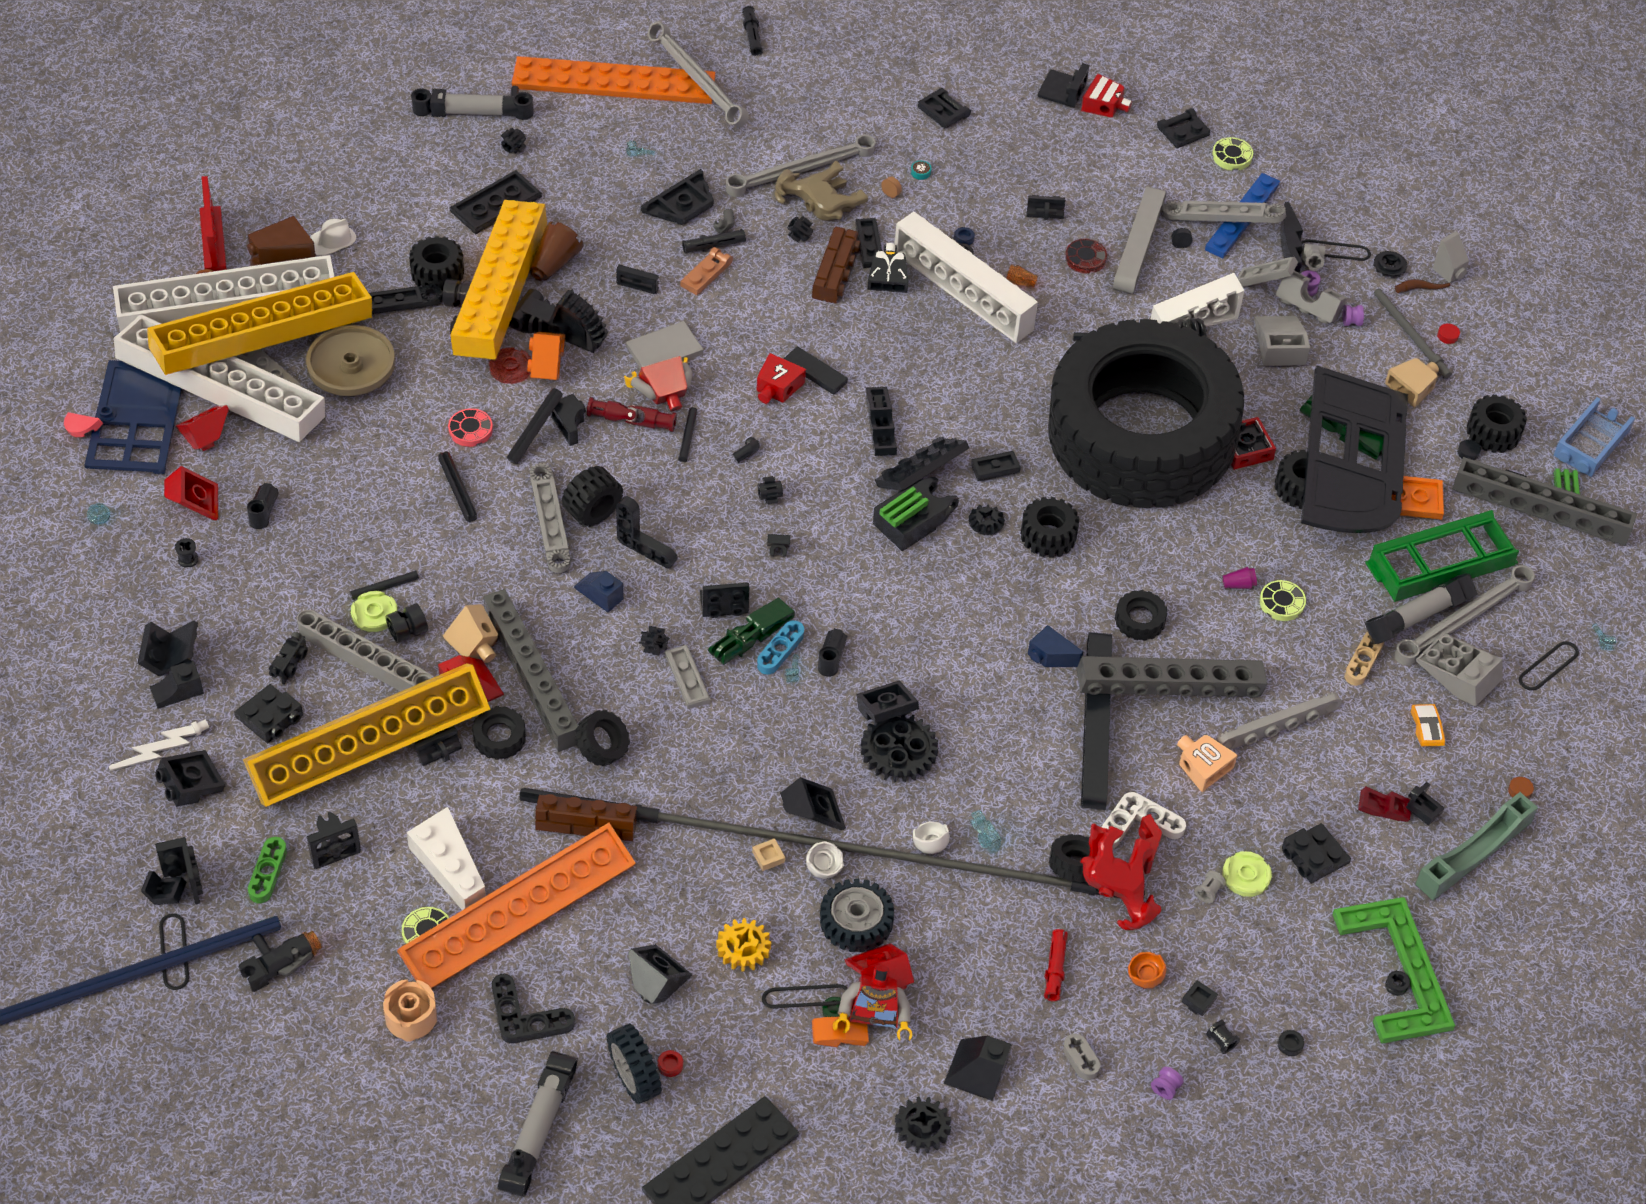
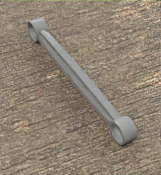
M660 22L652 23L648 29L649 39L662 44L687 74L726 112L725 119L729 124L736 127L744 126L749 118L747 109L733 104L700 65L670 37L671 30L667 25ZM662 27V33L660 37L657 38V32ZM740 110L739 119L734 122V115Z
M863 134L856 138L854 144L797 159L746 177L741 174H731L726 179V192L732 197H741L746 193V188L777 180L785 169H789L792 173H802L854 155L869 157L875 152L876 141L872 136ZM867 144L870 145V147H862L860 145ZM732 184H739V185H741V186H740V187H734V186H731V185H732Z
M1525 565L1514 567L1510 579L1466 604L1414 641L1409 639L1401 640L1397 644L1394 654L1396 661L1405 666L1415 664L1419 653L1428 648L1442 633L1452 634L1515 590H1529L1535 577L1534 571ZM1515 576H1524L1529 581H1521L1517 579ZM1408 649L1412 651L1414 655L1406 656L1402 654L1400 650Z

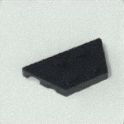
M699 169L642 204L641 212L683 225L714 206V199L709 192L708 183L705 182L703 170Z

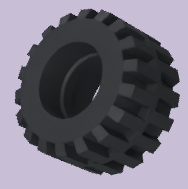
M429 236L425 240H419L418 244L412 246V250L409 253L412 280L415 281L417 286L424 287L426 285L430 286V284L434 286L435 284L443 292L444 283L447 278L460 279L462 281L464 274L463 252L461 246L456 244V241L453 239L448 240V237L445 236L443 238L439 236L431 238Z
M1492 394L1491 397L1488 395L1483 396V399H1478L1473 405L1467 423V434L1470 435V440H1475L1479 445L1483 446L1485 451L1487 449H1491L1493 453H1496L1497 450H1500L1501 453L1506 452V449L1510 451L1519 444L1527 421L1525 410L1521 409L1522 406L1519 403H1515V400L1512 398L1507 399L1503 395L1499 397L1497 394Z
M1300 450V452L1292 451L1291 455L1286 454L1284 459H1281L1274 482V488L1277 490L1276 494L1278 497H1282L1284 503L1289 502L1291 507L1299 506V509H1302L1305 480L1300 478H1305L1307 452L1305 450Z
M592 466L581 471L569 482L563 492L564 495L561 501L563 507L580 525L592 527L606 520L615 511L616 505L623 498L622 494L624 491L622 485L604 467Z
M1042 497L1040 501L1036 499L1032 504L1029 503L1023 513L1020 532L1021 540L1025 542L1024 546L1027 549L1031 547V552L1034 554L1038 552L1041 557H1044V554L1049 555V558H1054L1055 554L1060 557L1063 556V552H1070L1071 548L1075 546L1080 521L1076 509H1072V505L1070 503L1066 504L1063 499L1056 500V497H1051V499ZM1043 525H1052L1055 526L1056 529H1049L1044 527Z

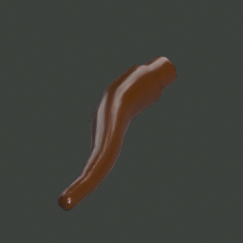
M1411 279L1395 285V291L1401 293L1413 289L1437 290L1449 287L1451 284H1434L1425 280Z

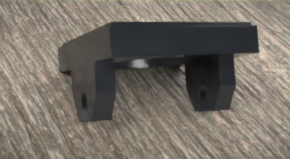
M328 812L329 820L327 821L321 815L318 816L316 826L319 832L306 836L311 863L314 869H319L361 853L358 828L354 818L341 823L338 816L332 812ZM345 833L351 835L344 839L338 838V836Z

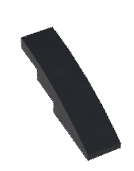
M1289 201L1284 203L1286 218L1281 221L1280 226L1281 248L1284 259L1289 257L1296 258L1298 263L1294 271L1300 273L1302 266L1300 255L1303 247L1301 243L1303 229Z
M866 387V401L875 456L897 455L895 427L888 388Z

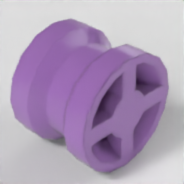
M1303 271L1301 274L1310 278L1307 291L1310 296H1313L1318 292L1321 278L1314 271Z
M1344 305L1342 312L1343 325L1355 324L1356 326H1362L1364 320L1363 306L1351 307L1350 305Z
M1163 1067L1159 1071V1077L1151 1082V1088L1159 1096L1166 1100H1171L1176 1094L1175 1090L1183 1085L1184 1080L1176 1070L1170 1067Z

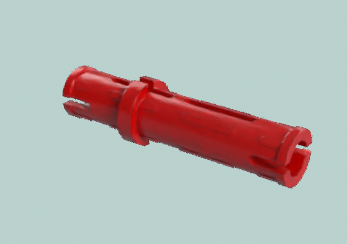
M1063 929L1052 931L1049 965L1044 976L1046 979L1044 998H1048V1001H1058L1060 999L1061 984L1065 978L1063 966L1068 933L1064 932Z

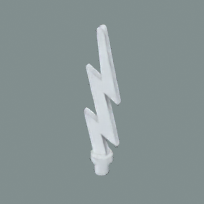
M206 720L198 723L195 721L190 726L161 732L162 735L169 739L132 747L133 750L141 754L109 766V769L113 771L162 758L156 752L190 745L191 743L183 739V737L199 736L202 731L209 728Z

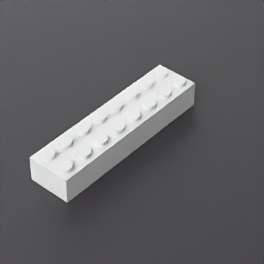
M912 212L896 223L894 244L897 245V253L905 254L908 264L1015 343H1018L1034 331L1038 302L1032 296L1019 289L1017 285L1004 278L1002 274L993 270L985 262H982L970 251L960 246L955 240L945 235L940 229L934 227L917 213Z

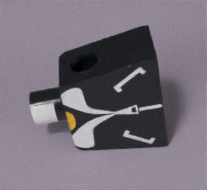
M887 243L884 245V251L875 252L868 276L867 290L907 293L909 280L906 256L904 253H897L896 244Z

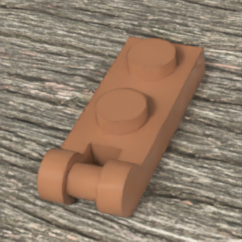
M713 247L709 255L680 281V286L695 295L700 294L732 263L733 257L727 253L723 254L720 249Z

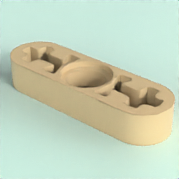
M1368 632L1362 638L1344 675L1345 680L1354 686L1365 682L1384 645V642L1374 644L1370 648L1371 638ZM1367 655L1371 660L1364 662L1358 656ZM1357 667L1361 668L1360 673L1357 676H1354L1353 674L1355 673Z

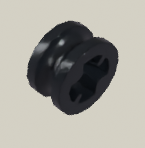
M1392 971L1385 982L1386 990L1392 995L1401 996L1406 993L1410 979L1402 971ZM1399 980L1402 982L1401 986L1399 984L1397 987L1393 984V982Z

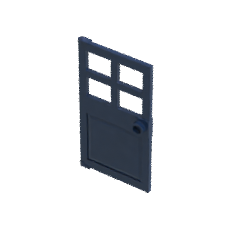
M109 360L95 418H99L103 422L102 426L125 425L130 426L127 439L100 438L102 426L97 431L92 430L84 464L85 469L153 472V474H165L182 388L123 361ZM138 426L165 428L162 441L135 440ZM98 446L125 447L123 460L95 459ZM133 447L160 449L158 463L130 461Z

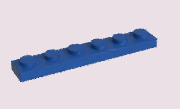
M1261 173L1240 202L1266 203L1279 187L1280 180ZM1224 221L1206 244L1205 251L1224 258L1251 222Z

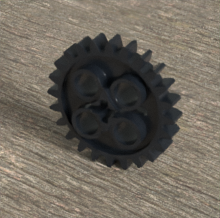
M901 715V717L890 718L886 722H874V725L869 723L868 730L863 731V738H861V755H864L863 762L869 763V770L876 768V776L884 773V780H887L889 776H893V781L897 782L898 777H902L905 783L908 776L914 781L916 780L917 773L923 777L925 770L931 771L932 764L936 763L939 749L938 739H935V731L930 732V724L923 726V719L917 722L914 721L915 715H912L909 719L906 718V715Z

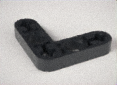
M629 496L623 497L616 505L617 539L619 542L643 556L645 555L646 558L667 569L671 568L678 559L675 551L640 531L639 505L633 498Z
M499 974L493 978L492 993L501 1037L505 1042L515 1044L566 1034L573 1030L575 1017L573 1012L567 1008H558L521 1016L514 979L508 974ZM500 983H505L507 986V996L502 995ZM505 1004H511L515 1007L513 1012L507 1014L503 1013L500 1009ZM565 1017L567 1024L562 1025L560 1018ZM548 1019H552V1023H553V1027H552V1028H549V1020H548ZM512 1020L516 1030V1034L513 1035L509 1032L508 1021ZM536 1021L545 1024V1027L540 1031H535L530 1026Z

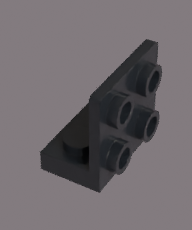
M1082 63L1079 70H1075L1073 76L1050 69L1038 92V97L1075 108L1087 84L1090 65Z
M749 583L703 586L702 590H700L702 616L717 618L723 615L740 616L749 613Z
M193 620L170 633L153 622L146 624L137 664L157 676H162L170 672V667L191 661L194 655L193 649L197 637L198 622Z
M186 837L155 843L163 878L178 877L182 873L187 872L195 905L200 904L199 895L203 894L193 845H187Z

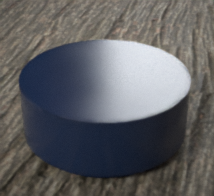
M960 227L955 230L954 240L958 244H967L969 246L973 244L975 233L972 229Z

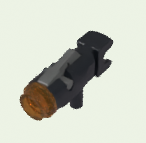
M305 931L298 936L287 939L275 949L274 947L270 948L263 936L258 934L253 937V942L262 956L257 959L255 956H252L241 962L239 970L243 978L248 977L251 991L256 992L269 984L268 980L279 974L290 976L301 965H304L309 959L314 957L317 951L322 949V946L313 931L308 933Z

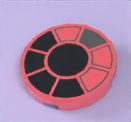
M469 408L460 410L450 418L448 431L455 443L461 446L474 447L478 443L482 442L483 444L488 441L492 436L493 424L486 412Z

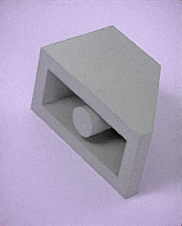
M1455 231L1441 239L1433 269L1449 283L1456 279L1460 280L1467 273L1466 269L1469 259L1460 235Z

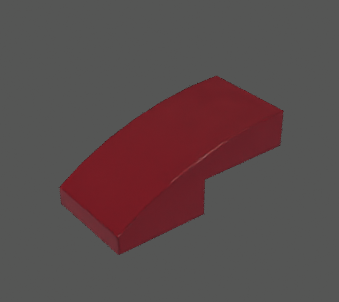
M1367 786L1360 792L1358 810L1364 813L1402 822H1408L1411 816V811L1406 808L1410 801L1409 798L1393 791L1385 795Z

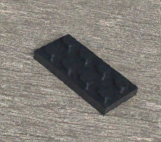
M938 437L928 447L916 450L915 455L900 460L898 462L899 465L884 470L881 476L875 479L876 485L879 488L902 491L970 449L966 440Z

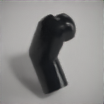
M754 437L747 438L745 446L732 454L735 460L739 463L758 451L760 448L759 441Z

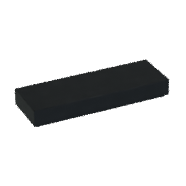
M876 218L855 219L858 240L861 241L863 268H871L875 252L882 251Z
M798 346L784 357L785 360L805 368L806 378L833 395L848 383V377Z

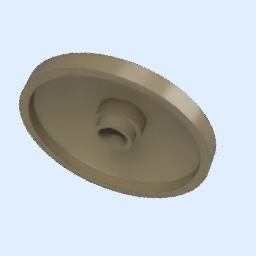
M349 325L331 329L316 338L307 351L306 365L309 377L322 390L335 395L356 396L379 388L390 378L395 367V354L391 342L379 331L365 326Z

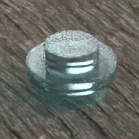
M94 503L87 511L89 522L97 525L107 522L111 515L109 508L103 503Z

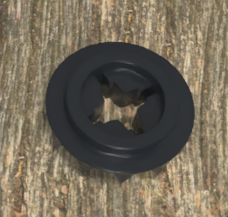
M1383 251L1375 256L1373 266L1376 267V272H1382L1383 276L1389 275L1392 279L1394 275L1400 277L1402 273L1406 272L1407 261L1399 253Z
M987 504L986 507L978 505L976 509H972L968 521L970 527L977 533L992 535L998 533L1003 528L1005 519L1003 512H999L997 507L992 508ZM991 515L990 520L983 521V517L986 518Z

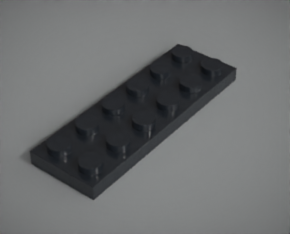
M764 1096L642 1187V1192L653 1204H710L799 1137V1132L774 1104Z

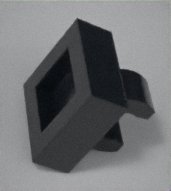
M768 534L767 546H771L770 556H774V550L780 548L783 551L782 557H786V547H790L791 535Z
M1196 980L1183 996L1182 1003L1187 1005L1188 1009L1194 1014L1203 1016L1215 1002L1218 994Z

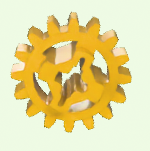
M743 918L742 923L738 924L734 919L731 927L725 924L724 932H718V940H716L718 957H723L724 965L732 963V970L737 966H741L742 972L745 971L746 966H749L751 970H755V963L762 966L764 958H769V950H771L769 932L764 933V925L756 927V920L748 924L746 918Z

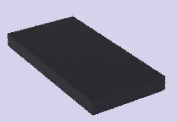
M515 170L452 205L450 212L476 235L495 224L504 200L534 202L542 197V193Z

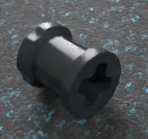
M190 538L178 540L175 544L178 564L184 568L195 566L198 563L195 542Z
M1219 1020L1208 1029L1206 1036L1213 1038L1221 1047L1220 1051L1226 1054L1238 1045L1240 1038L1237 1035L1234 1036L1226 1028L1224 1020Z

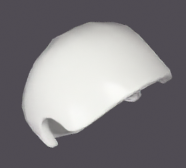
M929 821L913 830L914 844L923 853H940L949 843L950 835L946 824L943 825L939 822Z
M826 841L815 843L807 852L806 863L808 870L815 877L821 879L833 878L844 866L842 851L834 844Z

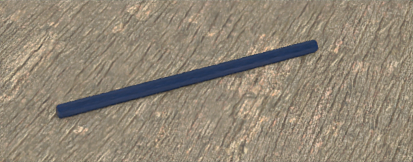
M273 916L0 1009V1025L252 940L258 934L264 936L281 929L279 918Z

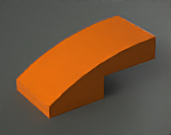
M822 1017L812 1020L813 1044L838 1047L840 1043L865 1046L869 1042L867 1024L849 1021L850 1029L843 1033L845 1024L842 1021L838 1022L837 1030L833 1029V1023L839 1017Z

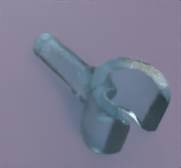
M635 141L627 142L628 148H626V152L629 157H634L638 154L655 156V151L638 148Z
M1594 623L1592 627L1600 639V648L1602 650H1614L1612 644L1616 643L1615 636H1605L1597 623Z
M798 654L793 655L792 668L785 669L787 683L799 681Z

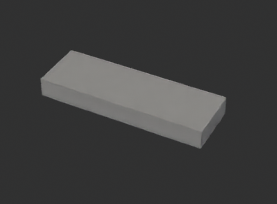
M1289 257L1242 268L1237 279L1242 287L1288 277L1292 275L1298 261L1295 257Z
M684 645L666 650V659L687 709L709 704L710 697L688 646Z

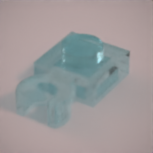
M981 810L971 813L974 819L970 820V823L979 833L978 841L983 848H987L991 855L1000 850L1001 837L989 820L986 821Z

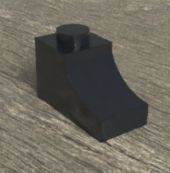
M574 393L561 398L550 414V417L570 446L578 443L577 427L580 423L584 422V413L586 412L583 402L581 400L578 401Z
M193 660L170 667L169 674L163 680L149 686L157 709L204 694L201 678Z

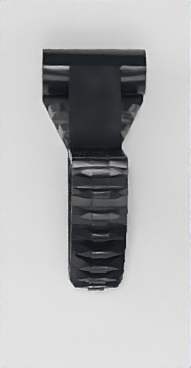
M529 289L517 303L509 323L510 328L522 333L534 334L545 332L565 334V342L591 353H594L601 346L602 341H604L609 332L605 328L606 324L602 322L603 318L598 316L599 311L592 308L593 305L587 303V299L580 297V294L574 293L573 289L567 290L556 306L553 303L550 305L548 299L544 300L543 295L538 290Z

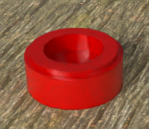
M1446 323L1439 327L1437 336L1443 343L1454 344L1459 339L1460 330L1457 326Z
M674 1050L661 1053L657 1060L659 1072L666 1077H674L680 1074L683 1070V1057L681 1054Z

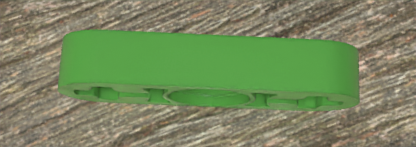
M280 837L267 839L262 847L248 885L249 897L255 903H265L272 896L287 854L286 843ZM275 846H279V849H276L274 853V859L271 858V849H274ZM265 866L275 868L271 874L265 875L261 873V869ZM261 881L264 882V891H261L260 894H256V891H259L261 887Z

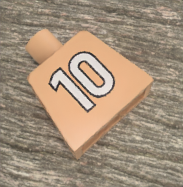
M1184 735L1177 743V746L1183 750L1179 764L1201 792L1222 778L1235 766L1237 754L1208 735L1202 736L1196 742L1189 736Z

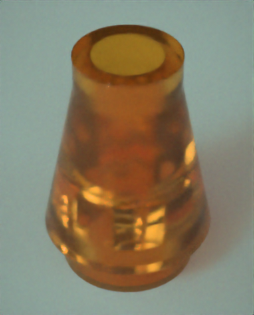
M1011 264L1006 279L1015 285L1035 287L1038 275L1031 273L1018 264L1016 266Z

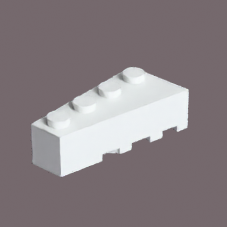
M1232 273L1153 305L1151 319L1157 320L1158 323L1162 321L1177 323L1185 319L1200 318L1204 321L1206 327L1236 320L1239 317L1245 290L1235 273Z
M448 807L407 832L409 849L461 910L486 896L485 885Z

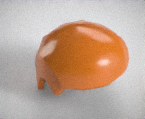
M1140 952L1129 963V977L1135 985L1143 989L1155 988L1165 979L1166 964L1161 955L1152 952Z

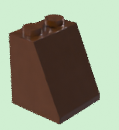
M295 216L248 234L249 244H247V249L251 255L249 260L251 266L316 257L314 241Z

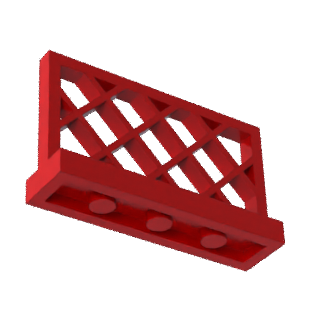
M203 176L201 179L204 207L199 208L204 267L212 271L227 270L221 206H213L208 176Z

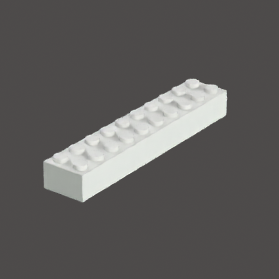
M326 255L113 286L119 329L121 332L140 314L163 324L334 277L331 257Z
M141 314L114 337L115 358L219 406L227 405L230 411L295 441L300 442L325 418V397L234 356L165 375L148 346L147 328L161 323Z

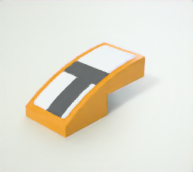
M1435 704L1412 705L1411 715L1416 723V736L1421 747L1445 746L1444 732Z

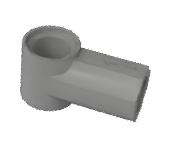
M1304 243L1301 260L1305 262L1311 271H1317L1324 265L1325 246Z

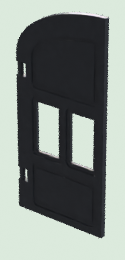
M1321 366L1315 367L1301 515L1302 524L1337 532L1370 533L1386 529L1396 522L1402 509L1401 495L1403 492L1408 394ZM1396 417H1400V422L1396 421ZM1322 418L1346 425L1343 459L1319 452ZM1359 430L1383 437L1381 471L1357 464ZM1392 494L1396 495V500L1391 499Z

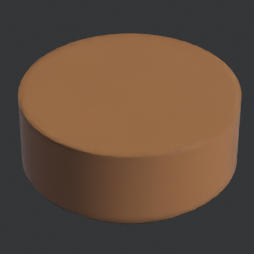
M890 176L881 183L883 193L891 198H895L902 191L901 184L895 177Z

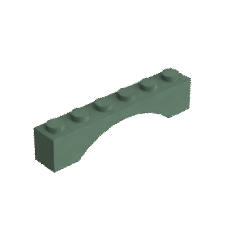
M1519 792L1507 801L1467 841L1454 850L1437 856L1421 869L1415 885L1434 901L1532 823L1538 807Z

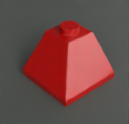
M227 405L214 406L176 425V428L193 449L201 448L202 451L213 447V442L220 438L229 408Z
M180 466L164 479L165 498L212 520H218L217 483L183 466Z
M458 655L438 664L439 675L466 663L471 664L475 669L487 702L504 695L482 659Z
M891 943L844 959L846 965L861 975L873 976L875 965L887 966L889 968L888 978L896 979L897 987L903 990L907 988L908 984L914 983L907 953Z

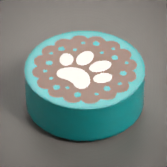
M915 161L911 165V175L915 179L925 180L930 177L932 167L926 161Z

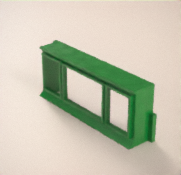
M1493 510L1376 544L1373 547L1370 559L1366 560L1365 564L1377 583L1382 582L1394 602L1432 591L1433 587L1443 582H1448L1451 578L1464 573H1470L1471 577L1475 578L1518 565L1516 558L1519 550L1514 548L1496 521ZM1483 526L1498 551L1486 554L1470 529ZM1462 532L1478 557L1431 571L1415 546ZM1407 549L1422 574L1400 580L1385 555Z

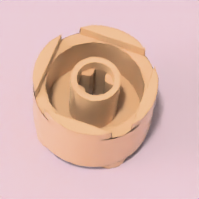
M408 979L398 981L386 991L384 996L383 1010L386 1026L393 1035L407 1042L427 1035L437 1022L434 993L426 983L416 980L417 982H408Z

